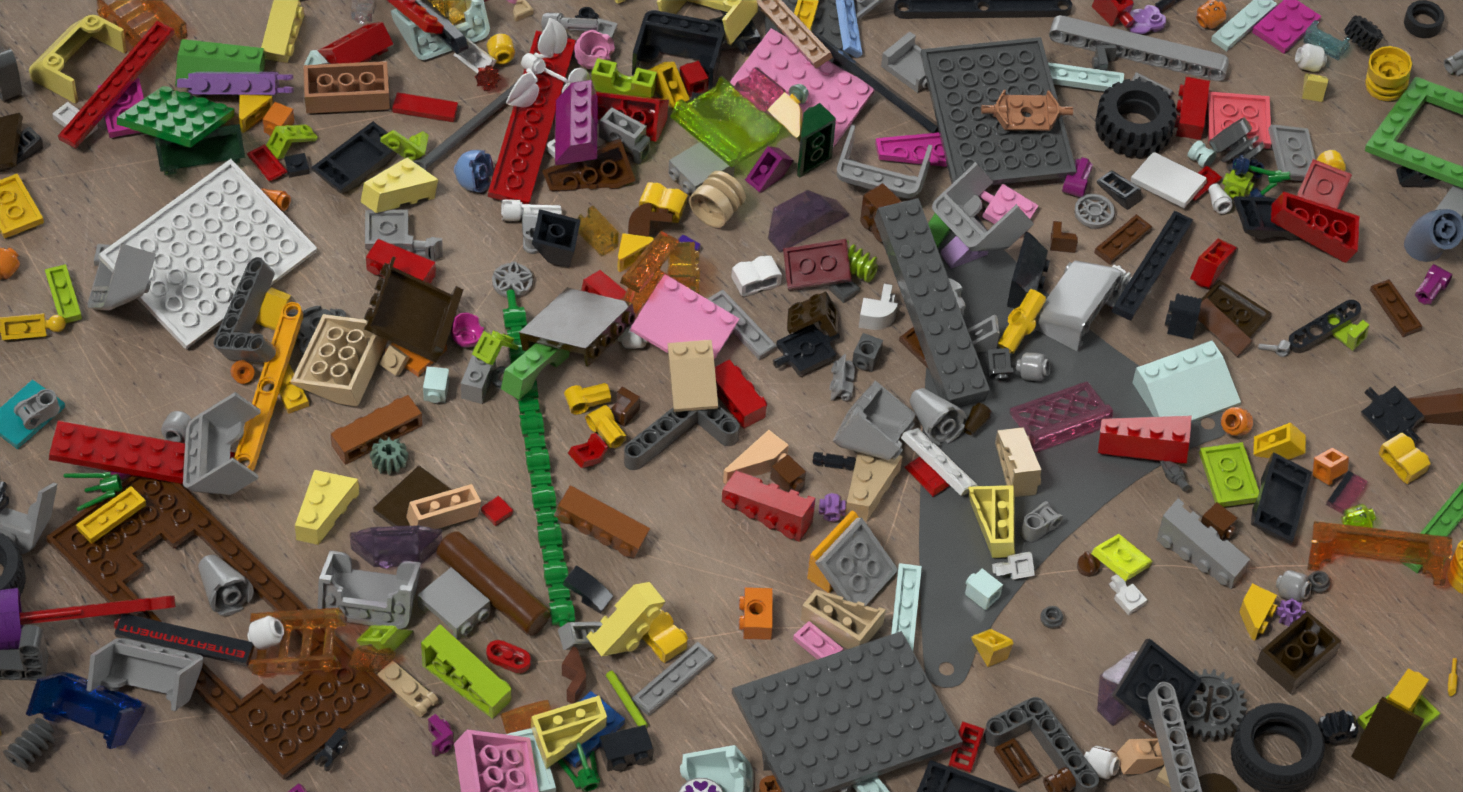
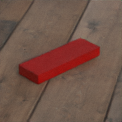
M397 92L392 110L393 113L454 122L458 102Z

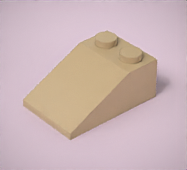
M712 340L668 343V365L674 412L718 409Z

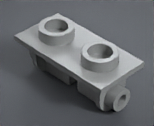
M846 354L838 361L836 360L831 369L833 380L829 389L832 401L836 396L841 397L843 401H848L852 397L853 383L851 382L854 380L855 365L850 360L846 361Z

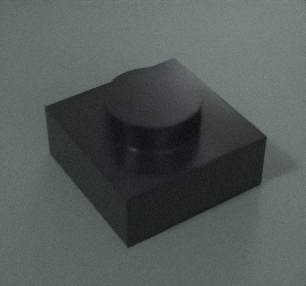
M305 153L284 157L289 178L310 174Z

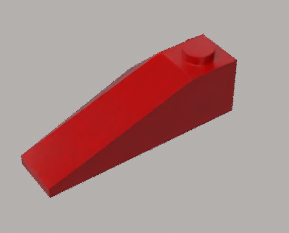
M596 91L598 96V120L612 107L646 125V136L650 138V141H658L667 121L668 99Z

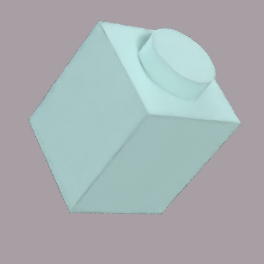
M427 366L423 385L424 401L446 403L449 387V369Z
M981 569L978 573L971 574L966 580L965 595L984 610H987L1000 598L1003 584L984 569Z

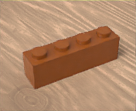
M409 395L397 398L392 403L382 408H377L364 417L357 418L345 427L337 428L331 433V445L346 465L370 453L373 444H379L380 438L386 441L390 437L394 441L421 427L422 413Z
M571 485L554 514L562 523L570 524L581 533L590 535L601 544L610 546L618 550L623 556H629L633 559L650 530L649 527Z

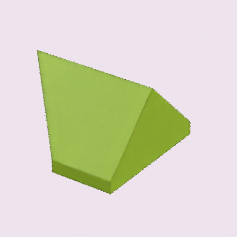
M371 625L356 642L384 662L413 630L397 629L396 626Z

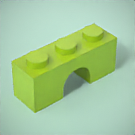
M597 58L591 73V80L596 91L653 97L656 90L657 72L637 68L634 76H625L618 71L616 62Z

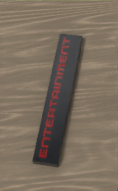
M122 613L114 633L118 638H129L247 667L255 648L250 641Z

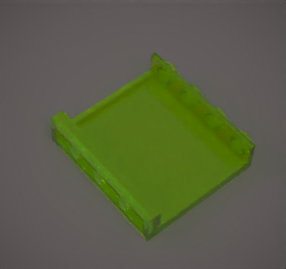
M722 76L719 78L716 87L686 103L682 99L677 101L670 118L731 168L775 142L783 127L782 124Z

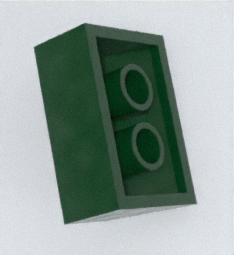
M821 103L807 108L803 114L797 176L799 178L832 158L836 118Z

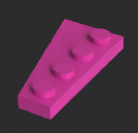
M939 132L876 138L875 140L879 160L922 164L928 145H932L930 165L947 167Z

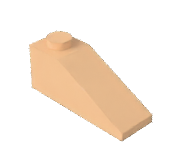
M768 430L724 469L723 483L727 484L736 470L751 476L770 472L772 465L788 455L789 445Z

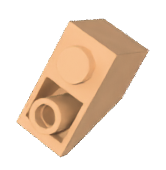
M1158 738L1129 739L1116 753L1117 757L1120 758V768L1123 774H1143L1164 765Z

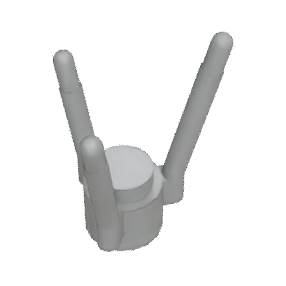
M1463 49L1444 60V67L1449 74L1454 72L1457 76L1463 74Z

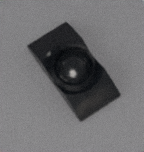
M373 121L313 165L311 169L341 194L360 186L369 174L385 167L397 153L380 142L381 137L388 132Z
M1235 196L1233 198L1246 234L1259 239L1282 236L1292 241L1302 240L1300 237L1271 222L1272 203L1277 198Z
M1273 452L1261 477L1259 495L1252 508L1251 525L1291 545L1294 541L1312 471Z
M932 760L929 761L917 792H1017Z

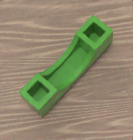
M536 343L505 369L501 390L519 400L532 389L537 376L546 365L551 364L557 368L569 357L570 351Z

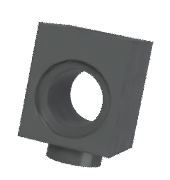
M863 333L853 352V364L859 369L872 372L882 353L883 340Z

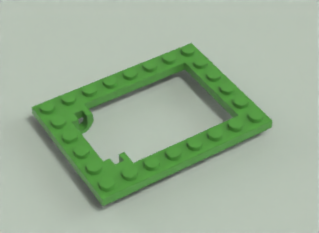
M1415 77L1365 146V152L1463 188V167L1461 165L1396 142L1425 101L1463 115V93Z

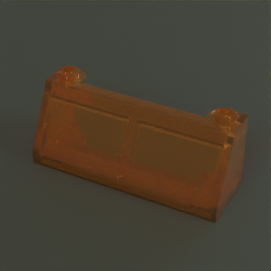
M1314 521L1310 532L1307 570L1319 571V566L1323 562L1331 563L1332 554L1421 564L1422 574H1430L1433 578V585L1444 586L1452 554V537Z

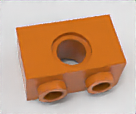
M745 587L744 596H740L739 610H744V616H739V630H743V639L771 640L772 588Z

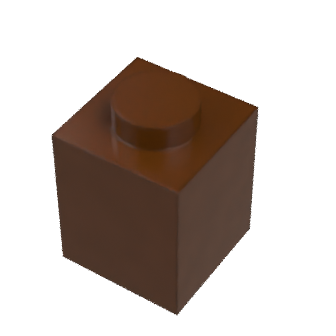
M786 455L771 466L770 479L779 485L781 490L789 493L790 490L799 491L805 484L806 471L789 455Z
M1216 502L1202 516L1201 523L1207 528L1213 527L1223 541L1226 537L1230 539L1236 532L1237 528L1235 525L1238 518Z

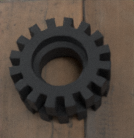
M1357 15L1353 16L1344 29L1345 35H1348L1347 37L1352 39L1353 43H1357V46H1362L1364 50L1367 49L1368 51H1373L1384 36L1381 33L1382 31L1377 29L1376 25H1373V22H1369L1366 18Z

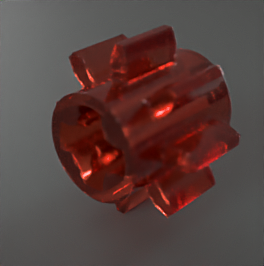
M492 65L478 68L479 72L474 76L478 83L477 87L484 86V91L498 88L497 84L502 80L498 73L499 69L492 70Z

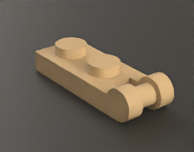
M391 661L376 674L393 691V695L419 717L425 715L430 706L434 707L439 702L433 692L425 689L394 661Z

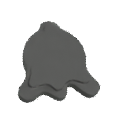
M313 306L304 310L303 320L296 339L300 343V353L304 355L323 314L346 317V312L342 309L332 308L329 311L321 309V306ZM288 312L287 316L289 317L297 315V313Z

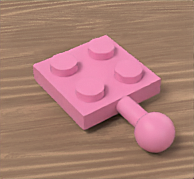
M1004 184L1001 185L995 196L985 190L978 196L990 203L982 217L993 224H996L1016 204L1029 219H1031L1038 207L1037 204Z

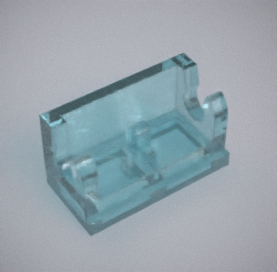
M1314 20L1306 30L1303 43L1320 46L1324 49L1326 55L1339 60L1349 48L1350 43L1348 42L1350 39L1348 37L1343 41L1336 39L1332 35L1319 30L1317 27L1319 22Z

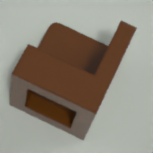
M1053 221L1050 251L1075 253L1078 243L1076 234L1061 232L1062 222Z
M623 386L617 391V402L610 409L614 415L615 422L625 427L640 410V396Z

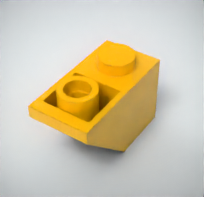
M1253 583L1243 599L1239 613L1250 638L1255 641L1259 633L1264 634L1269 623L1266 620L1268 616L1273 617L1278 605L1274 604L1277 597L1276 594Z

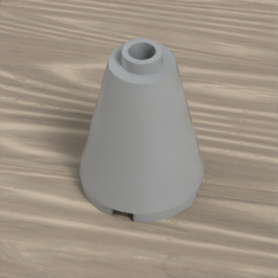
M925 388L917 389L912 393L910 404L932 443L936 445H941L940 443L945 441L950 443L964 430L965 425L963 421L964 418L967 420V416L961 408Z
M217 555L205 556L200 561L198 569L211 609L214 612H218L221 616L232 615L243 609L242 605L246 601L249 603L253 596V585L250 581Z

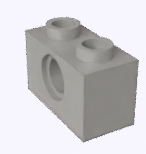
M611 107L600 119L599 137L608 142L620 138L624 150L633 155L635 145L643 135L646 136L647 126Z
M472 355L461 381V399L480 404L483 403L492 381V372L496 369V360L493 365H490Z

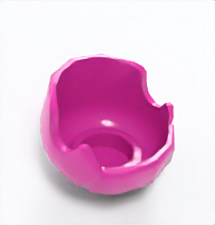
M460 313L454 318L451 336L457 345L461 347H474L479 341L484 327L480 326L479 318L476 315Z

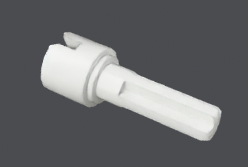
M502 200V221H519L522 219L523 214H538L539 209L561 215V206L522 204L520 200Z

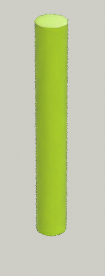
M609 671L606 677L637 726L645 725L647 728V722L615 672Z

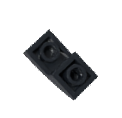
M577 565L564 580L563 586L582 596L581 602L600 614L613 598V595L597 579Z

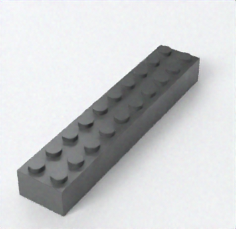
M919 198L879 207L874 220L938 395L958 407L984 401L990 389Z

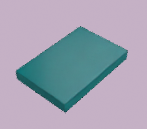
M33 379L0 407V437L16 449H19L54 418L52 417L39 424L36 428L28 430L24 427V421L21 417L16 416L14 413V408L19 402L45 389ZM57 397L60 413L65 408V403Z

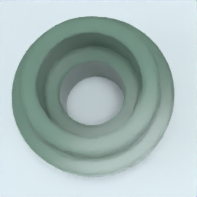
M797 84L789 88V95L793 94L801 102L800 104L807 101L809 92L804 85Z

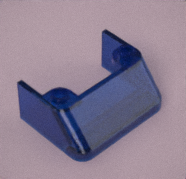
M60 672L37 679L26 715L32 716L40 713L43 714L44 719L49 721L66 718L101 732L106 740V748L109 749L126 744L146 708V703L116 690H107L101 685L91 692L87 691L88 679L73 673Z

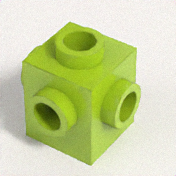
M1234 170L1230 174L1226 173L1222 184L1225 185L1224 191L1232 200L1235 196L1246 197L1247 194L1250 195L1254 187V183L1251 182L1253 173L1247 172L1245 175L1239 174L1238 176L1235 175Z

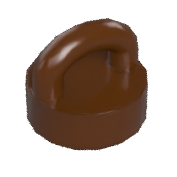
M1085 551L1077 562L1079 573L1087 577L1098 573L1100 560L1088 551Z

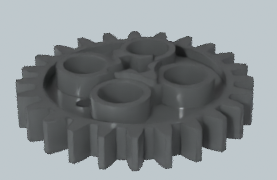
M1203 669L1202 675H1199L1194 670V674L1202 679L1197 690L1202 691L1204 694L1198 695L1194 693L1182 713L1186 733L1193 731V738L1200 734L1202 741L1205 740L1206 736H1210L1211 741H1214L1215 735H1218L1223 740L1225 732L1232 736L1233 729L1237 730L1243 715H1246L1247 708L1245 706L1247 699L1243 698L1245 692L1238 691L1239 683L1232 685V676L1226 680L1224 678L1225 672L1217 676L1215 669H1213L1211 674H1208L1207 670ZM1212 687L1209 721L1206 723L1204 722L1207 698L1209 688ZM1217 695H1225L1227 698L1221 699ZM1197 711L1200 715H1193L1191 712ZM1220 715L1224 719H1216L1214 716Z

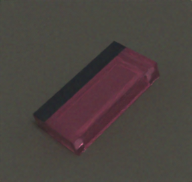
M1348 471L1327 500L1326 505L1346 516L1368 481Z

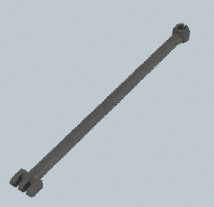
M514 85L423 159L413 162L426 170L506 104Z

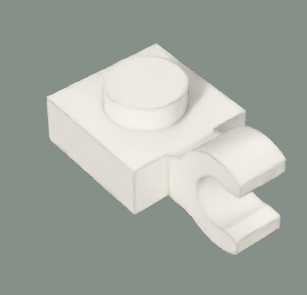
M1030 552L1009 555L1008 563L992 564L993 573H996V576L1010 573V578L1018 579L1035 575L1032 553Z
M1117 574L1111 577L1112 582L1109 583V586L1117 593L1114 600L1128 616L1146 605L1147 599L1134 584L1127 587L1125 581Z

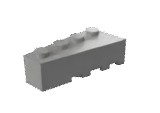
M1178 498L1163 515L1156 540L1163 547L1177 553L1183 560H1187L1197 566L1200 571L1215 578L1220 584L1232 589L1246 572L1250 559L1228 540L1223 542L1213 527L1207 528L1198 520L1200 516L1194 511L1190 514L1182 507L1184 503Z

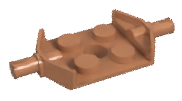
M1003 90L996 104L981 105V114H993L1004 130L1051 131L1060 115L1073 116V107L1059 106V103L1050 91H1047L1046 95H1005L1006 90ZM1028 112L1031 116L1024 117L1021 113Z

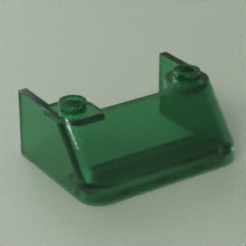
M240 124L218 127L192 147H186L159 137L153 138L159 171H164V175L175 174L177 169L228 161L230 159L234 163H240V158H246Z

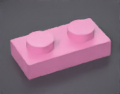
M810 621L793 636V640L816 659L843 651L840 645Z

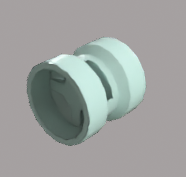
M1199 140L1193 144L1187 156L1193 161L1196 160L1199 166L1204 168L1205 166L1209 167L1213 163L1217 153L1211 148L1208 149L1206 144Z

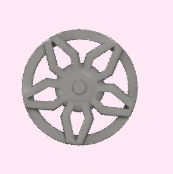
M1087 194L1078 199L1074 212L1079 222L1090 227V229L1104 227L1112 221L1114 207L1111 201L1102 195ZM1082 203L1083 208L1078 210L1079 205ZM1107 206L1110 209V214L1105 211Z
M517 262L501 265L495 269L492 276L493 288L504 297H507L506 291L510 289L515 291L516 298L521 297L530 291L533 284L530 270ZM496 278L501 281L499 286L496 284ZM529 280L528 285L524 288L523 283Z

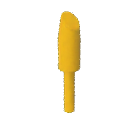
M1457 658L1452 659V670L1448 676L1449 696H1453L1457 689Z

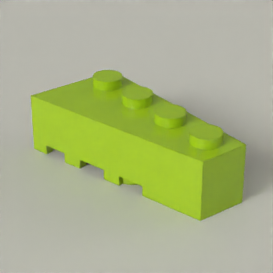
M441 624L421 642L422 667L493 719L511 701V688L509 684L494 674Z

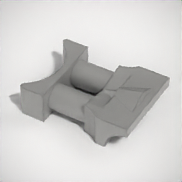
M405 235L403 244L409 248L407 251L426 257L434 262L437 258L443 257L442 238L431 237L426 238V241L413 240V236Z

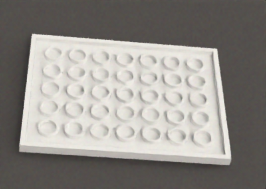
M230 159L99 254L98 258L113 273L121 244L156 254L149 281H151L149 292L144 293L142 297L137 299L185 349H188L222 323L245 268L251 259L260 257L274 270L275 275L270 285L272 286L316 253L317 247Z

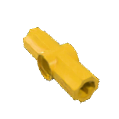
M1030 289L1019 308H1015L1009 314L1007 320L1009 325L998 341L1000 348H1009V353L1014 354L1024 336L1030 334L1035 329V318L1047 300L1043 294Z

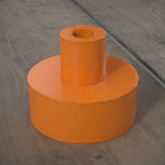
M245 360L236 361L231 367V376L238 383H248L254 377L253 366Z

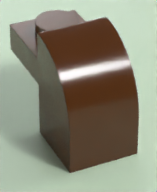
M652 203L640 205L632 212L629 218L628 234L650 237L651 220L672 222L673 214L668 213L669 209L656 208V212H652Z

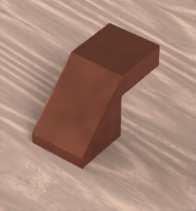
M574 646L562 662V676L572 680L567 688V702L571 704L578 701L586 688V673L578 649Z

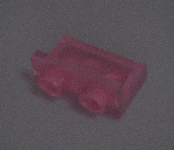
M754 67L748 77L737 81L734 87L742 97L748 99L758 110L764 113L768 112V109L784 92L786 93L783 87L758 67Z

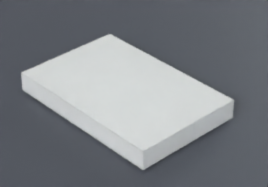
M1154 152L1132 175L1131 182L1185 208L1206 184L1207 178Z

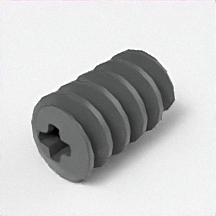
M37 717L35 724H30L28 730H24L21 733V737H17L14 740L15 743H11L8 746V750H4L3 753L12 764L28 770L29 767L26 761L34 764L35 759L32 755L35 754L41 757L42 753L39 748L48 750L49 747L46 741L52 744L55 743V739L52 736L54 730L48 722Z

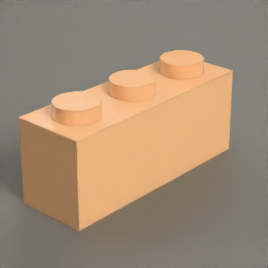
M470 484L409 502L406 518L414 534L418 535L478 517L481 500L473 485Z

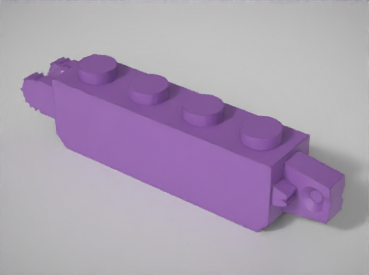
M278 72L189 73L188 78L177 79V88H189V93L276 95L278 93L294 92L293 87H279V80L289 81L293 79V75L278 74Z

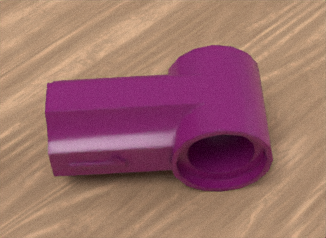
M1084 157L1076 159L1075 167L1077 172L1074 175L1066 176L1062 192L1080 198L1084 196L1088 178L1093 167L1089 159Z
M1433 264L1427 272L1423 283L1415 293L1418 302L1424 305L1431 304L1441 290L1444 291L1448 286L1453 274Z

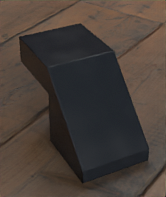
M1405 166L1396 169L1401 186L1431 187L1441 181Z

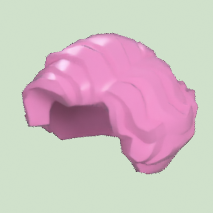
M593 29L582 33L574 46L575 57L578 63L583 68L593 70L597 58L611 61L610 56L615 49L614 41L609 35L599 33Z

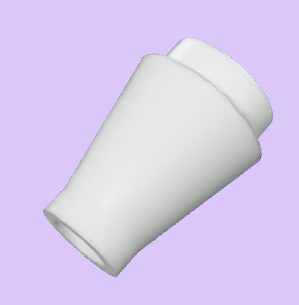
M1219 184L1211 185L1208 191L1213 210L1219 214L1229 212L1232 208V199Z

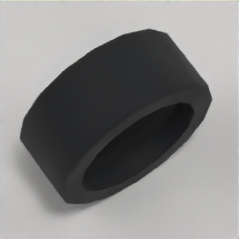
M1418 0L1408 6L1404 25L1407 31L1416 37L1431 38L1440 32L1445 16L1443 10L1434 2ZM1424 14L1431 17L1435 23L1423 24L1415 20L1413 16Z

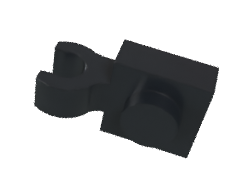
M340 727L325 743V748L315 756L314 762L316 765L320 761L326 760L327 763L324 765V770L327 772L333 767L334 759L338 755H342L348 747L347 732Z

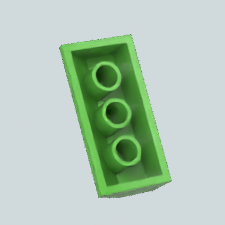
M182 39L177 56L175 86L177 87V79L188 78V74L194 72H264L266 65L264 48Z

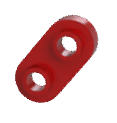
M494 640L487 645L486 656L492 664L514 673H524L530 668L531 657L526 650L502 640ZM500 653V654H502V655H501V656H495L494 654ZM522 662L523 664L517 665L515 663Z

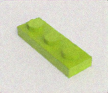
M66 264L45 269L57 314L62 316L66 323L81 320V312Z

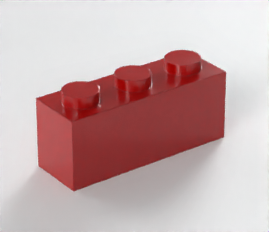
M1186 77L1184 85L1180 84L1178 96L1182 98L1177 101L1176 110L1179 112L1174 126L1177 128L1176 136L1201 140L1208 101L1209 80Z
M377 239L366 256V269L374 275H380L384 263L388 264L392 257H396L393 267L428 284L436 276V264L434 261L380 239Z
M730 359L715 366L717 397L741 427L745 429L764 419L767 408L766 400L763 396L757 394L751 381H747L744 378L741 369L734 365Z

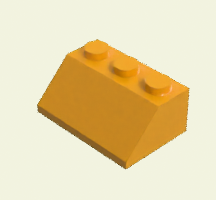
M853 510L810 554L807 579L827 593H830L833 588L815 562L856 518H859Z

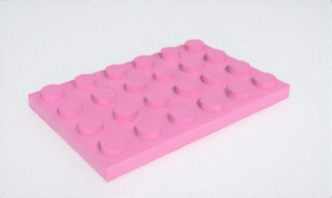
M772 28L735 74L726 89L770 115L768 109L784 92L790 96L789 88L792 85H804L808 89L809 96L805 103L799 104L802 109V122L806 109L821 103L836 118L833 148L875 92V89L866 82L830 61L815 69L784 35Z

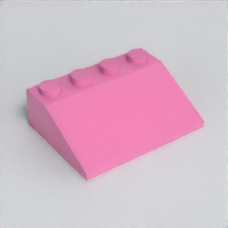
M664 274L631 326L630 331L668 353V343L712 340L715 360L732 334L739 318Z
M467 729L454 743L461 792H539L529 737Z

